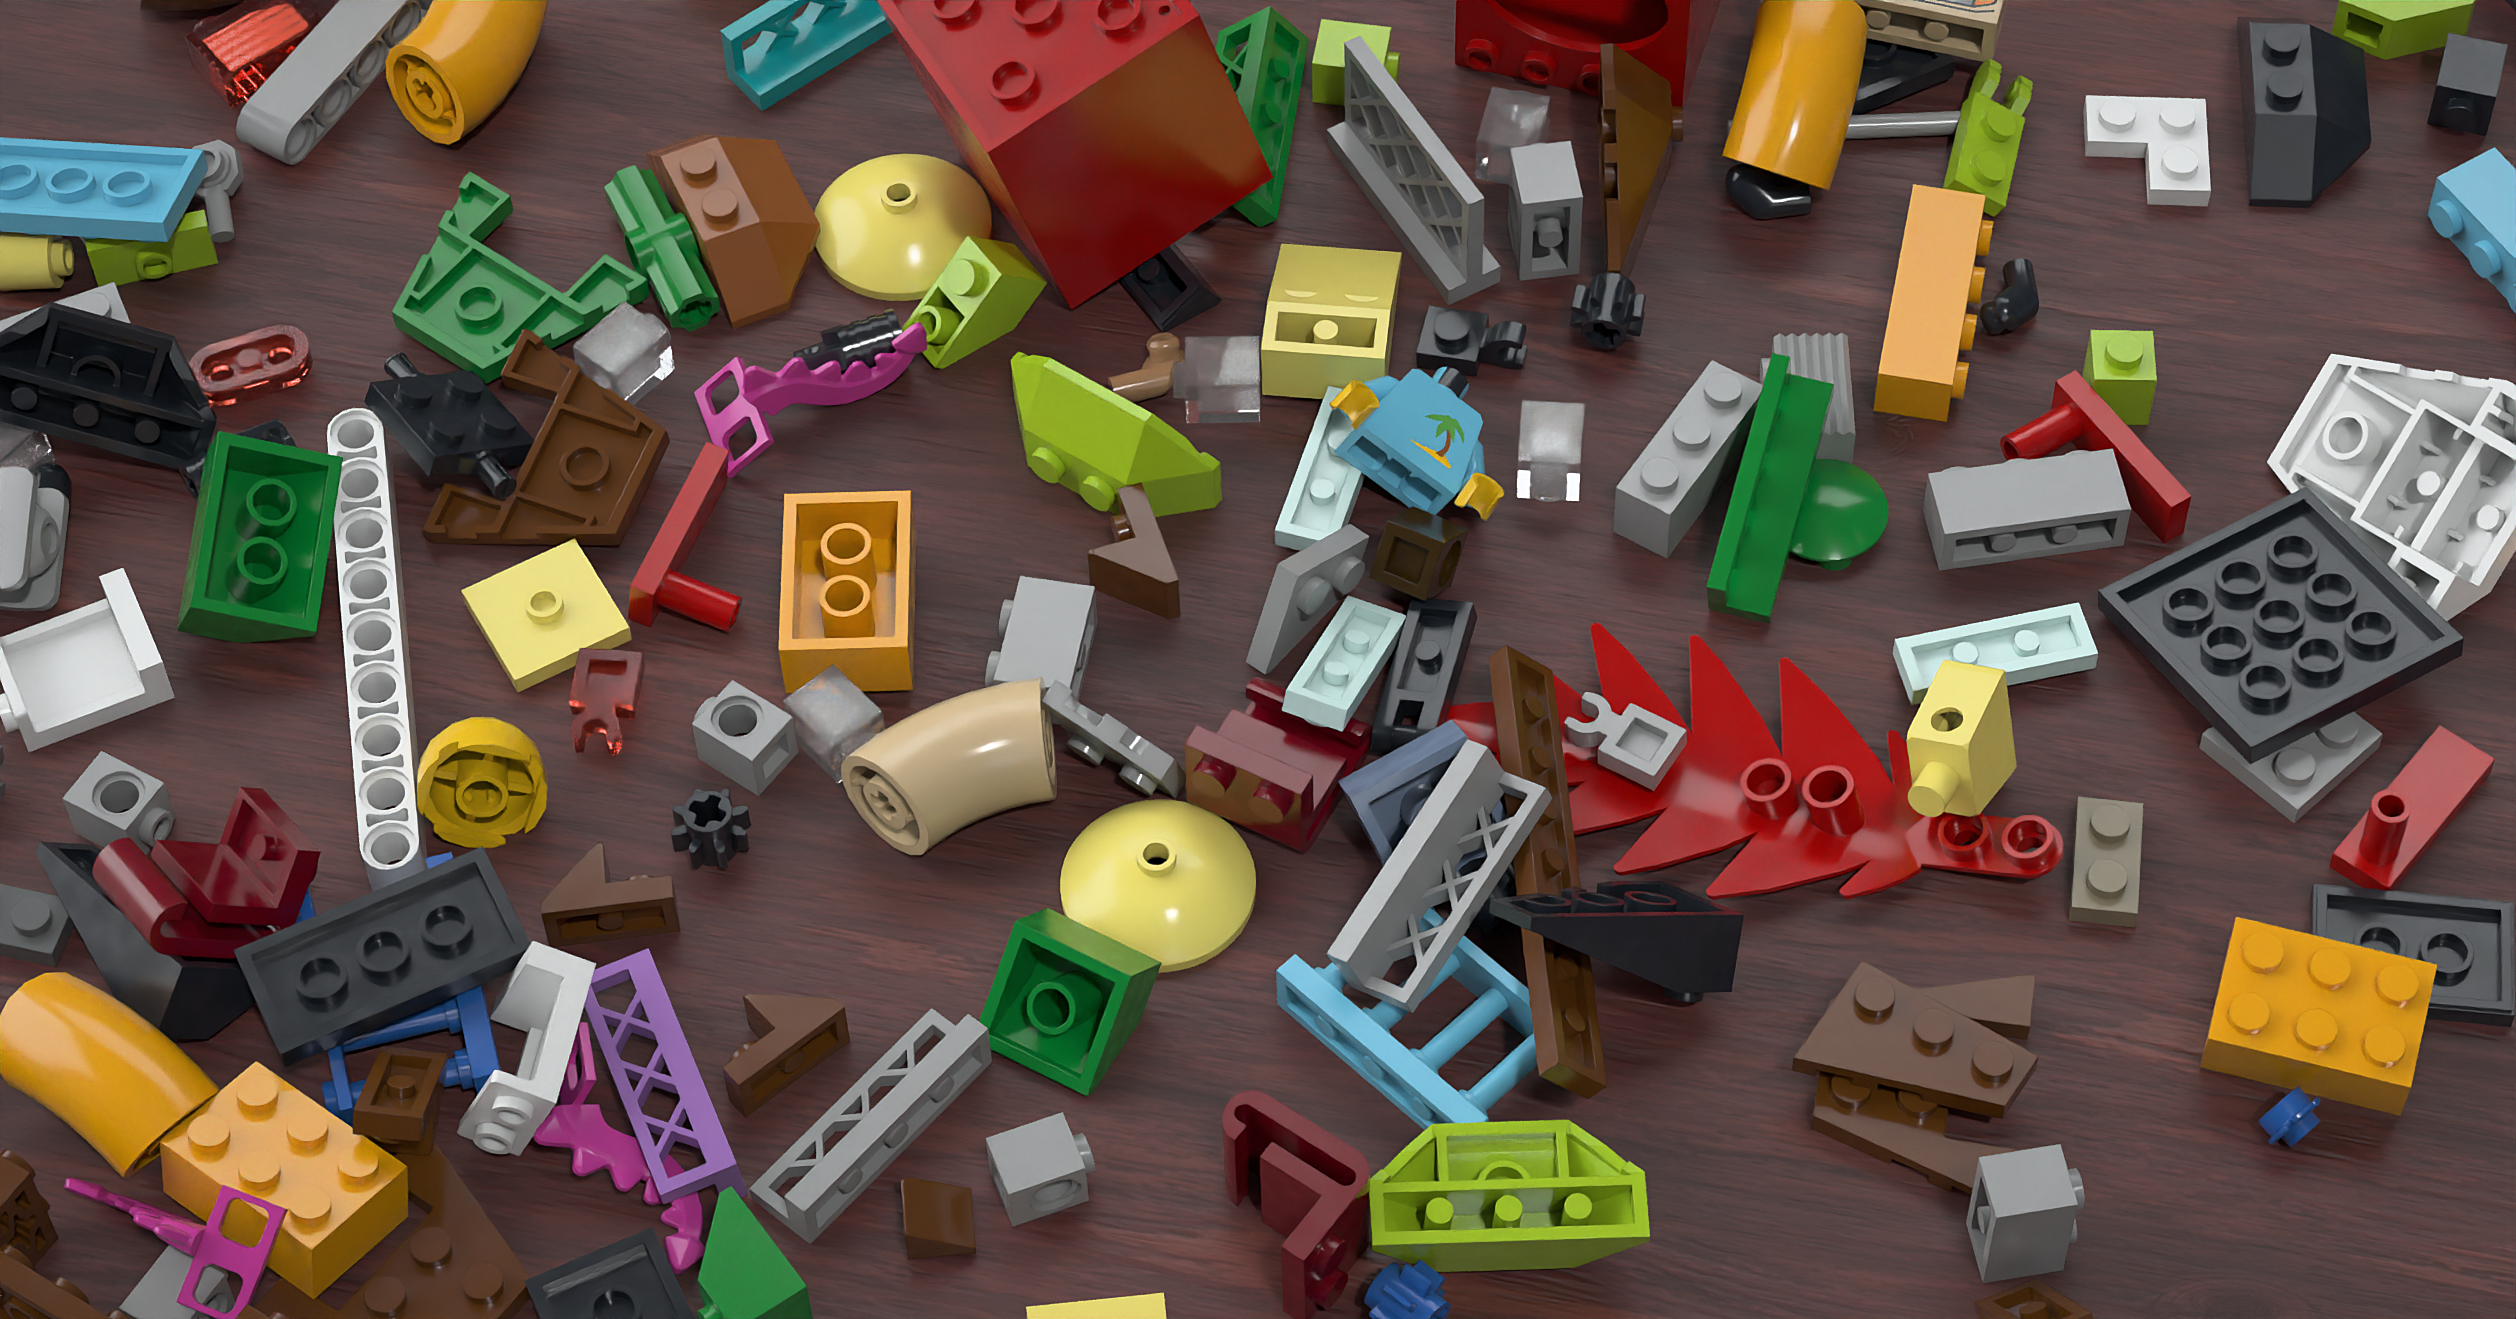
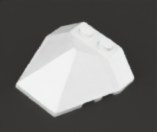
M2331 354L2267 463L2291 494L2304 487L2310 489L2441 617L2448 621L2491 592L2516 551V385L2507 380L2489 378V380L2459 376L2454 372L2441 370L2433 372L2407 368L2401 364Z

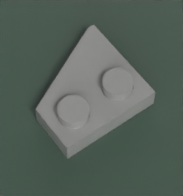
M1348 524L1278 563L1246 659L1248 664L1265 675L1271 672L1336 603L1356 587L1365 570V563L1361 560L1370 536L1353 525Z

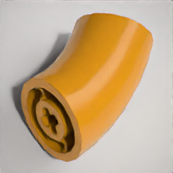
M433 0L417 27L404 40L390 49L385 61L386 79L393 99L404 117L419 133L433 142L446 145L460 140L480 125L504 101L521 77L537 43L547 12L548 0Z
M1765 0L1759 6L1745 77L1722 156L1829 191L1854 107L1866 48L1868 24L1863 9L1855 0Z
M66 972L44 973L25 982L8 999L0 1014L1 1076L9 1086L28 1095L66 1122L98 1151L122 1178L131 1177L161 1156L160 1141L221 1091L190 1057L149 1021L108 993Z

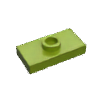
M204 210L183 214L168 242L145 243L138 240L85 238L87 253L98 287L112 282L115 283V286L149 278L155 279L168 274L218 263Z

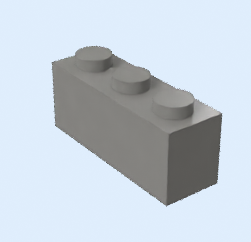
M1712 360L1617 485L1613 532L1667 559L1743 457L1763 385Z
M2113 449L2091 452L2076 450L2061 456L2031 460L2016 458L2001 464L1972 468L1957 466L1945 469L1942 472L1928 473L1923 513L1939 571L2124 546L2131 512Z

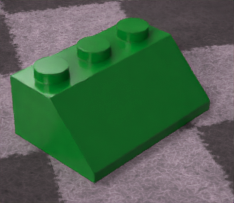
M218 431L204 460L177 631L235 643L311 637L315 635L343 457Z

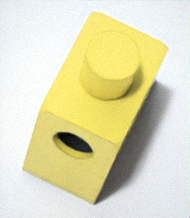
M1943 660L1908 730L1906 740L1912 778V787L1908 792V801L1918 813L1927 817H1936L1943 812L1968 817L1979 815L2014 772L2017 764L2005 670L1950 660Z

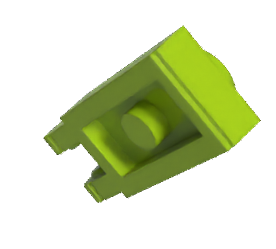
M1987 58L1980 65L1978 71H1976L1969 97L1962 104L1943 189L1986 195L1983 212L1995 217L2006 207L2025 117L2022 114L2030 102L2033 83L2023 76H2018L2008 86L2002 105L1991 100L1999 85L2002 66L1998 62Z

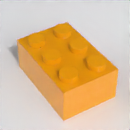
M911 490L784 494L779 656L786 693L913 690L916 528Z
M2236 917L2200 1067L2291 1090L2299 1086L2304 1093L2401 1116L2413 1081L2437 964Z
M257 1061L160 1141L164 1193L206 1223H208L222 1185L233 1187L288 1209L266 1266L312 1299L319 1296L408 1217L407 1166L365 1136L352 1134V1127ZM236 1199L230 1204L222 1224V1233L233 1241L248 1247H255L259 1244L269 1219L268 1212L260 1206L242 1199Z

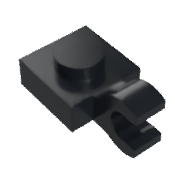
M1429 305L1416 350L1417 368L1437 371L1441 367H1450L1464 375L1477 376L1480 362L1495 364L1511 370L1523 369L1528 350L1527 345H1523L1527 326L1518 322L1504 321L1489 328V314Z

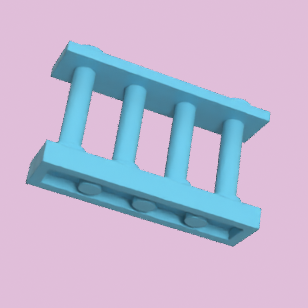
M1434 906L1430 907L1420 921L1422 932L1443 925L1446 920L1435 912ZM1464 935L1422 1000L1449 976L1455 978L1478 999L1420 1050L1415 1048L1408 1050L1390 1035L1389 1029L1408 1014L1409 1011L1383 1000L1372 1010L1366 1007L1363 1009L1358 1008L1343 995L1341 989L1348 982L1333 962L1325 969L1320 967L1312 969L1294 954L1276 970L1277 1004L1424 1130L1431 1124L1488 1122L1486 1111L1537 1066L1532 1013L1529 1005V989ZM1408 978L1405 981H1403L1399 985V987L1403 988ZM1498 1016L1526 1038L1523 1043L1469 1091L1461 1089L1457 1092L1438 1074V1069Z

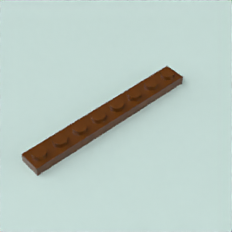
M1505 645L1488 658L1501 766L1504 772L1546 787L1552 796V800L1513 858L1516 896L1530 893H1545L1562 897L1563 888L1575 886L1581 888L1553 671L1512 647ZM1504 792L1509 819L1515 816L1524 800ZM1521 927L1539 1076L1586 1099H1590L1607 1087L1590 956Z

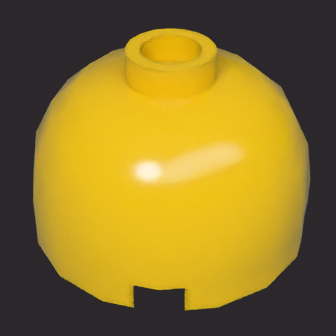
M471 717L452 723L430 741L420 759L417 774V807L421 815L423 816L424 812L426 818L433 823L434 832L446 841L466 848L498 847L506 844V839L501 835L517 833L523 827L525 835L533 829L546 809L547 772L535 742L511 723L494 717Z

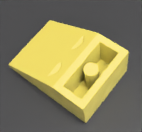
M1281 244L1267 301L1262 337V395L1324 399L1328 386L1344 389L1351 380H1358L1363 383L1385 375L1388 376L1402 252Z

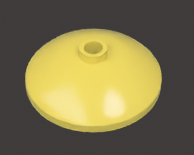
M920 154L887 155L856 165L832 182L820 198L814 213L820 223L821 230L815 244V250L826 271L837 282L858 294L887 301L923 299L968 235L991 240L993 230L989 201L976 180L967 172L948 161Z
M1155 799L1138 801L1120 806L1103 814L1089 824L1075 839L1064 859L1061 870L1060 893L1062 907L1066 917L1162 962L1158 973L1179 971L1194 967L1215 957L1235 941L1243 931L1255 903L1256 871L1246 843L1238 832L1220 816L1191 803L1177 800ZM1154 858L1167 860L1160 865H1152L1147 862Z

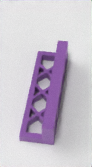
M649 948L595 969L584 1006L663 1204L712 1184H715L718 1193L732 1186L740 1198L748 1195L731 1148ZM632 978L637 992L625 1015L599 1006L594 993ZM643 1010L646 1013L649 1023L639 1020V1017ZM607 1024L617 1027V1030L613 1038L611 1037ZM631 1033L656 1040L658 1043V1047L647 1068L623 1061L619 1057ZM665 1063L671 1076L660 1073ZM628 1078L639 1081L634 1092ZM653 1086L676 1093L680 1097V1101L668 1123L644 1115L641 1112ZM687 1117L693 1131L682 1128ZM650 1132L661 1135L656 1147ZM675 1141L701 1149L706 1164L668 1179L663 1163Z

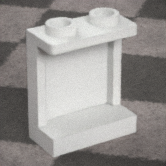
M124 568L99 576L106 599L0 637V681L5 691L4 694L0 695V716L7 733L20 729L28 752L175 698L163 661Z
M532 941L498 993L490 1017L494 1021L527 1032L515 1076L500 1070L492 1072L462 1117L457 1131L460 1136L473 1140L479 1148L495 1154L511 1153L520 1156L536 1129L543 1123L557 1102L596 963Z

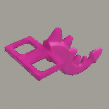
M917 322L911 325L892 341V345L896 349L894 353L877 354L874 358L875 367L869 368L864 362L856 361L849 366L844 374H841V367L837 361H829L815 370H809L803 358L795 357L781 371L772 372L759 366H750L746 369L743 359L736 356L694 392L713 444L730 450L728 445L730 437L749 420L752 421L756 431V443L737 460L734 461L731 451L729 452L727 477L732 478L774 443L763 411L774 416L791 404L827 406L847 404L866 398L885 388L903 373L916 354L927 350L926 331L922 323ZM734 374L739 387V395L723 411L716 414L711 400L712 392L730 375Z
M579 1022L560 1088L561 1105H555L543 1123L534 1132V1140L544 1146L571 1148L573 1150L572 1170L578 1176H587L604 1168L608 1169L616 1188L623 1192L631 1190L640 1180L646 1182L643 1194L644 1201L649 1205L662 1204L663 1201L638 1139L609 1127L603 1119L599 1104H583L596 1082V1073L588 1022ZM578 1050H580L582 1074L579 1081L575 1064ZM669 1154L667 1155L663 1167L668 1179L686 1172ZM698 1191L671 1201L672 1207L661 1215L662 1222L678 1229V1233L664 1238L668 1262L674 1274H681L687 1271L705 1253L706 1248L700 1241L703 1227V1206Z
M67 1178L64 1188L73 1194L94 1203H106L134 1217L133 1221L137 1225L153 1231L161 1240L193 1256L194 1258L176 1302L217 1319H235L246 1304L251 1305L288 1211L286 1208L233 1187L222 1185L208 1223L204 1226L193 1223L192 1220L162 1208L107 1191L101 1185L76 1178ZM236 1199H242L260 1206L268 1212L269 1219L259 1244L255 1247H248L228 1239L222 1233V1224L230 1204ZM210 1264L233 1271L242 1277L243 1285L234 1308L228 1313L201 1304L196 1299L197 1287L205 1268Z

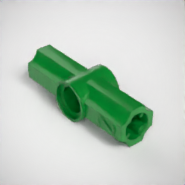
M633 165L617 171L613 180L604 186L606 200L624 233L625 246L635 272L645 277L647 282L650 283L672 328L681 327L689 332L708 325L710 318L720 311L719 298L700 263L698 247L685 216L681 212L677 214L673 212L665 192L661 189L658 179L651 169L643 170Z

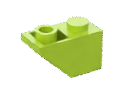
M2339 0L2331 34L2364 49V52L2384 60L2445 46L2448 33L2467 36L2476 0Z
M968 235L905 323L902 330L905 331L917 322L922 323L927 338V350L922 353L935 368L944 369L1014 330L1048 282L1014 244Z

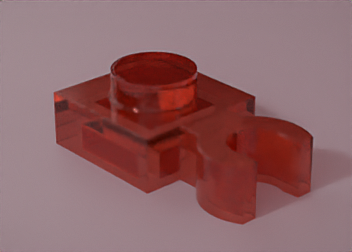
M579 648L569 697L572 715H578L571 726V735L576 753H584L587 738L595 733L606 734L609 755L616 756L621 750L623 738L617 718L635 719L645 671L642 652Z

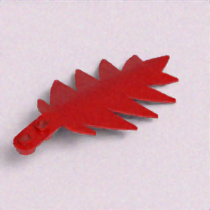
M1596 622L1591 625L1590 630L1602 695L1608 701L1611 711L1621 716L1628 705L1632 703L1687 729L1686 746L1654 791L1598 764V748L1600 746L1580 747L1574 745L1565 737L1564 722L1568 716L1582 723H1590L1596 719L1582 712V696L1553 674L1567 786H1578L1569 793L1574 835L1624 825L1661 814L1621 859L1614 864L1613 868L1617 875L1625 876L1663 868L1722 851L1751 839L1706 889L1709 899L1718 900L1774 892L1847 874L1862 868L1839 890L1844 899H1852L1884 891L1901 884L1921 873L1922 867L2030 879L2041 877L2051 872L2058 866L2064 855V843L2059 831L2050 825L2046 819L2037 815L2008 818L1984 815L1981 812L1979 815L1968 817L1943 812L1936 817H1927L1915 811L1908 801V792L1912 787L1907 743L1899 732L1890 730L1887 733L1892 783L1878 757L1831 698L1787 657H1783L1779 661L1782 725L1781 755L1761 715L1724 663L1699 635H1692L1689 638L1691 733L1670 699L1632 653L1613 637L1602 624ZM1474 702L1451 706L1447 722L1453 720L1469 740L1487 746L1501 766L1494 702ZM1975 841L1972 844L1961 846L1965 842ZM2039 848L2033 852L2024 853L2028 849Z

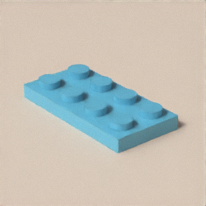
M0 137V231L25 233L28 235L78 236L86 239L138 240L145 243L168 242L208 170L204 150Z

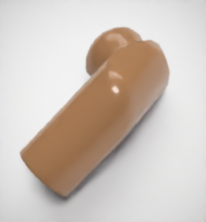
M1164 332L1151 336L1146 344L1150 355L1146 358L1142 368L1108 377L1109 390L1132 403L1159 397L1167 393L1185 365V353L1179 350V338L1174 334Z

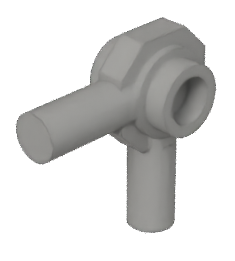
M219 139L195 146L192 149L204 150L208 170L194 196L205 201L212 239L214 242L222 243L228 242L235 237L229 196L234 194L244 180L241 154L235 148Z

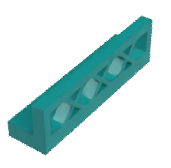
M770 0L720 30L728 78L761 111L893 32L876 0ZM810 2L804 13L790 22L797 9ZM762 31L756 43L743 51L742 42Z

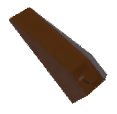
M1613 43L1601 44L1597 103V141L1604 273H1617L1629 279L1670 168L1672 142H1683V107L1672 106L1670 81Z

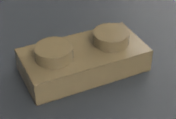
M2078 797L2074 821L2069 921L2135 927L2139 903L2144 803Z

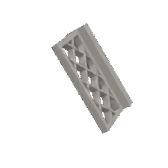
M1361 36L1345 42V121L1327 129V145L1447 305H1451L1500 282L1501 266L1483 244L1484 196Z

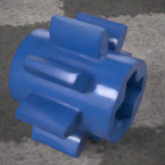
M1419 1260L1414 1267H1411L1409 1264L1401 1267L1396 1262L1389 1264L1372 1282L1364 1299L1365 1305L1372 1309L1369 1313L1372 1319H1447L1451 1309V1304L1443 1298L1446 1292L1441 1289L1446 1278L1422 1260Z

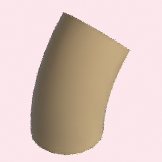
M1043 678L1007 682L971 691L937 703L899 721L848 755L841 764V777L848 797L861 817L877 835L894 848L909 855H923L941 840L982 818L1031 803L1055 800L1057 795L1056 755L1051 712L1041 702L1047 693Z

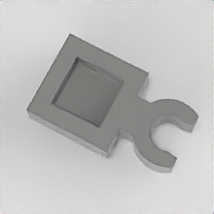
M1585 692L1582 696V712L1596 720L1590 723H1582L1568 716L1564 722L1565 737L1571 743L1580 747L1600 746L1598 748V764L1653 791L1687 744V729L1632 703L1628 705L1620 716L1611 711V707L1605 698L1590 692Z

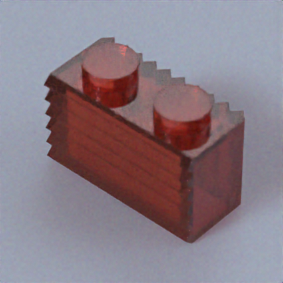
M243 0L242 3L219 16L203 18L196 24L193 31L184 35L192 66L230 108L236 109L240 102L247 103L249 97L255 94L319 24L321 19L318 13H314L312 7L307 5L305 0Z

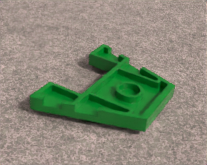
M469 172L459 186L460 196L452 211L446 210L438 225L439 236L428 255L423 254L392 311L396 328L465 371L473 370L487 384L501 376L500 374L523 329L534 332L542 338L544 345L552 349L644 300L650 293L645 277L607 254L596 262L567 292L561 293L481 244L514 210L510 195L474 173Z

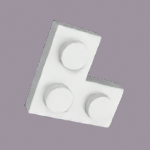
M2086 95L2083 110L2085 156L2145 158L2147 204L2208 206L2211 184L2205 99Z

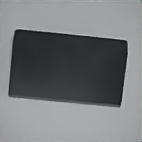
M1175 243L1119 278L1163 332L1179 326L1222 301L1220 296Z

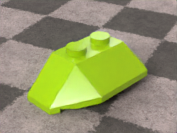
M1017 352L1011 359L1014 399L1027 465L1041 479L1049 483L1058 482L1081 495L1093 508L1099 511H1110L1116 515L1119 514L1118 489L1141 482L1155 517L1215 508L1222 500L1220 462L1206 452L1199 453L1186 437L1153 413L1052 358L1038 355L1028 356L1025 353Z
M1570 1120L1431 1124L1384 1169L1379 1170L1370 1178L1369 1211L1372 1251L1414 1265L1419 1260H1422L1436 1272L1575 1268L1649 1242L1650 1239L1645 1171L1630 1161L1628 1163L1624 1161L1607 1145Z

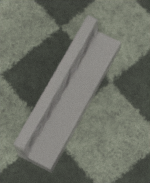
M1469 739L1466 740L1326 953L1352 988L1411 1013L1415 1011L1552 800V796L1547 788L1504 772L1487 746ZM1504 792L1524 800L1514 817L1492 825L1490 813ZM1486 847L1488 857L1478 871L1457 878L1455 867L1462 856ZM1450 900L1453 911L1443 925L1422 932L1420 921L1428 908ZM1415 954L1417 966L1403 988L1382 980L1393 962Z
M931 1008L749 1188L751 1199L811 1244L992 1063L988 1028L969 1014L955 1026ZM933 1035L940 1038L941 1041L916 1065L915 1052ZM907 1061L908 1068L899 1069ZM896 1085L870 1111V1097L882 1086ZM862 1106V1113L854 1114ZM849 1131L825 1155L824 1143L835 1132ZM816 1152V1159H809ZM804 1176L784 1196V1199L775 1193L789 1177Z

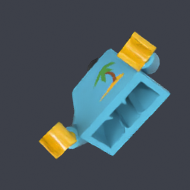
M1441 367L1437 369L1431 378L1420 369H1412L1401 381L1386 375L1363 383L1358 380H1351L1329 403L1333 410L1339 408L1344 416L1351 419L1352 424L1350 426L1353 428L1336 447L1334 452L1409 508L1414 506L1436 515L1458 493V497L1454 502L1455 505L1461 508L1465 505L1475 508L1480 513L1481 519L1487 521L1504 496L1502 487L1495 480L1485 475L1483 445L1478 440L1483 420L1480 413L1462 401L1469 389V383L1466 377L1458 370L1450 367Z

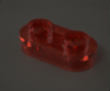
M274 325L205 346L192 357L189 364L210 404L225 406L299 383L311 371L313 357L308 339L301 330L290 325Z

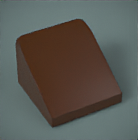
M901 1178L904 1235L908 1259L976 1253L971 1188L919 1178Z

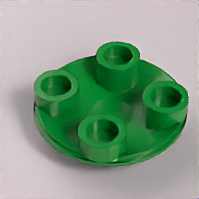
M1816 459L1790 552L1805 559L1817 561L1822 568L1827 570L1839 571L1847 568L1854 557L1872 548L1886 529L1889 515L1888 502L1878 482L1867 472L1853 464L1834 459Z

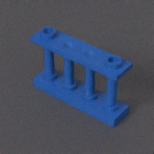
M452 852L426 858L428 869L453 859ZM309 887L295 924L318 915ZM483 985L476 986L443 1000V1002L431 1005L327 1049L333 1080L321 1083L327 1111L340 1120L342 1119L343 1122L353 1128V1110L367 1079L352 1082L346 1052L450 1028L451 1034L463 1031L466 1048L455 1050V1057L448 1059L444 1087L462 1084L463 1090L476 1087L478 1094L494 1070L501 1071Z

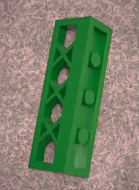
M1271 6L1219 31L1215 49L1233 90L1240 83V87L1235 94L1273 176L1271 180L1232 205L1259 228L1276 221L1278 218L1309 43L1307 36ZM1248 41V43L1244 46V48L1235 58L1237 46Z
M1776 353L1771 354L1706 586L1710 610L1770 624L1834 395V384L1791 374V359L1789 356Z

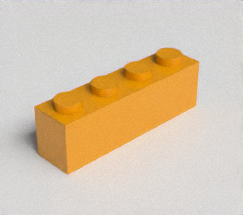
M1913 184L1878 371L1873 411L1947 422L1951 398L1963 400L1969 363L1958 361L1959 350L1972 351L1977 315L1966 313L1968 302L1980 304L1986 268L1974 266L1976 256L1988 257L1994 221L1982 220L1986 195Z

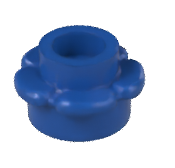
M2297 1086L2258 1121L2271 1136L2267 1142L2274 1145L2282 1138L2290 1148L2293 1147L2321 1122L2312 1111L2320 1104V1099L2316 1097L2312 1101Z

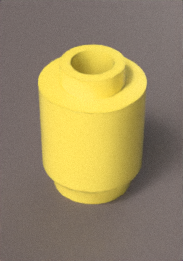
M0 231L1 291L61 288L65 276L73 273L74 252L72 244L68 239H63L61 235H28L25 233Z

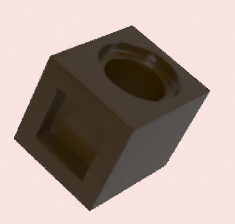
M1412 506L1387 519L1369 578L1427 601L1451 587L1469 529Z

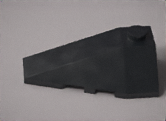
M39 842L36 855L112 994L117 1000L149 1021L172 1042H178L179 1038L209 1039L256 1003L237 959L163 955L157 953L95 882L93 866L97 856L102 851L101 849L92 844Z
M1608 881L1598 883L1596 893L1587 892L1586 889L1575 886L1563 888L1562 897L1545 893H1530L1491 900L1489 913L1664 987L1663 994L1666 997L1686 1002H1700L1703 1000L1704 993L1732 992L1744 914L1664 881Z

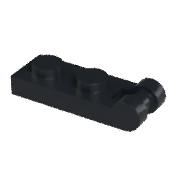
M1412 597L1373 724L1371 740L1374 754L1387 755L1447 722L1477 621L1473 602L1428 599L1424 601L1417 597ZM1404 715L1420 716L1418 725H1402Z

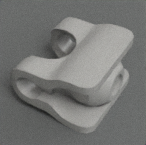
M23 467L0 468V609L11 611H45L51 609L58 602L60 595L69 500L59 490L38 488L37 477L33 472Z

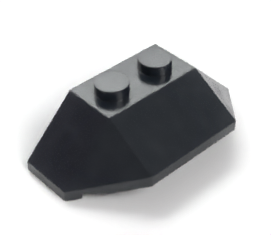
M2238 17L2237 35L2249 206L2310 208L2322 196V191L2338 180L2370 148L2371 129L2364 49L2297 18Z
M49 302L0 332V422L179 469L178 465L185 460H190L194 458V455L208 450L217 422V415L174 335L54 302Z

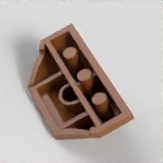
M699 134L646 153L647 161L655 177L658 179L661 189L665 192L675 214L681 212L692 230L700 255V263L718 295L719 303L732 329L734 330L789 310L795 296V288L807 267L821 230L820 223L776 140Z

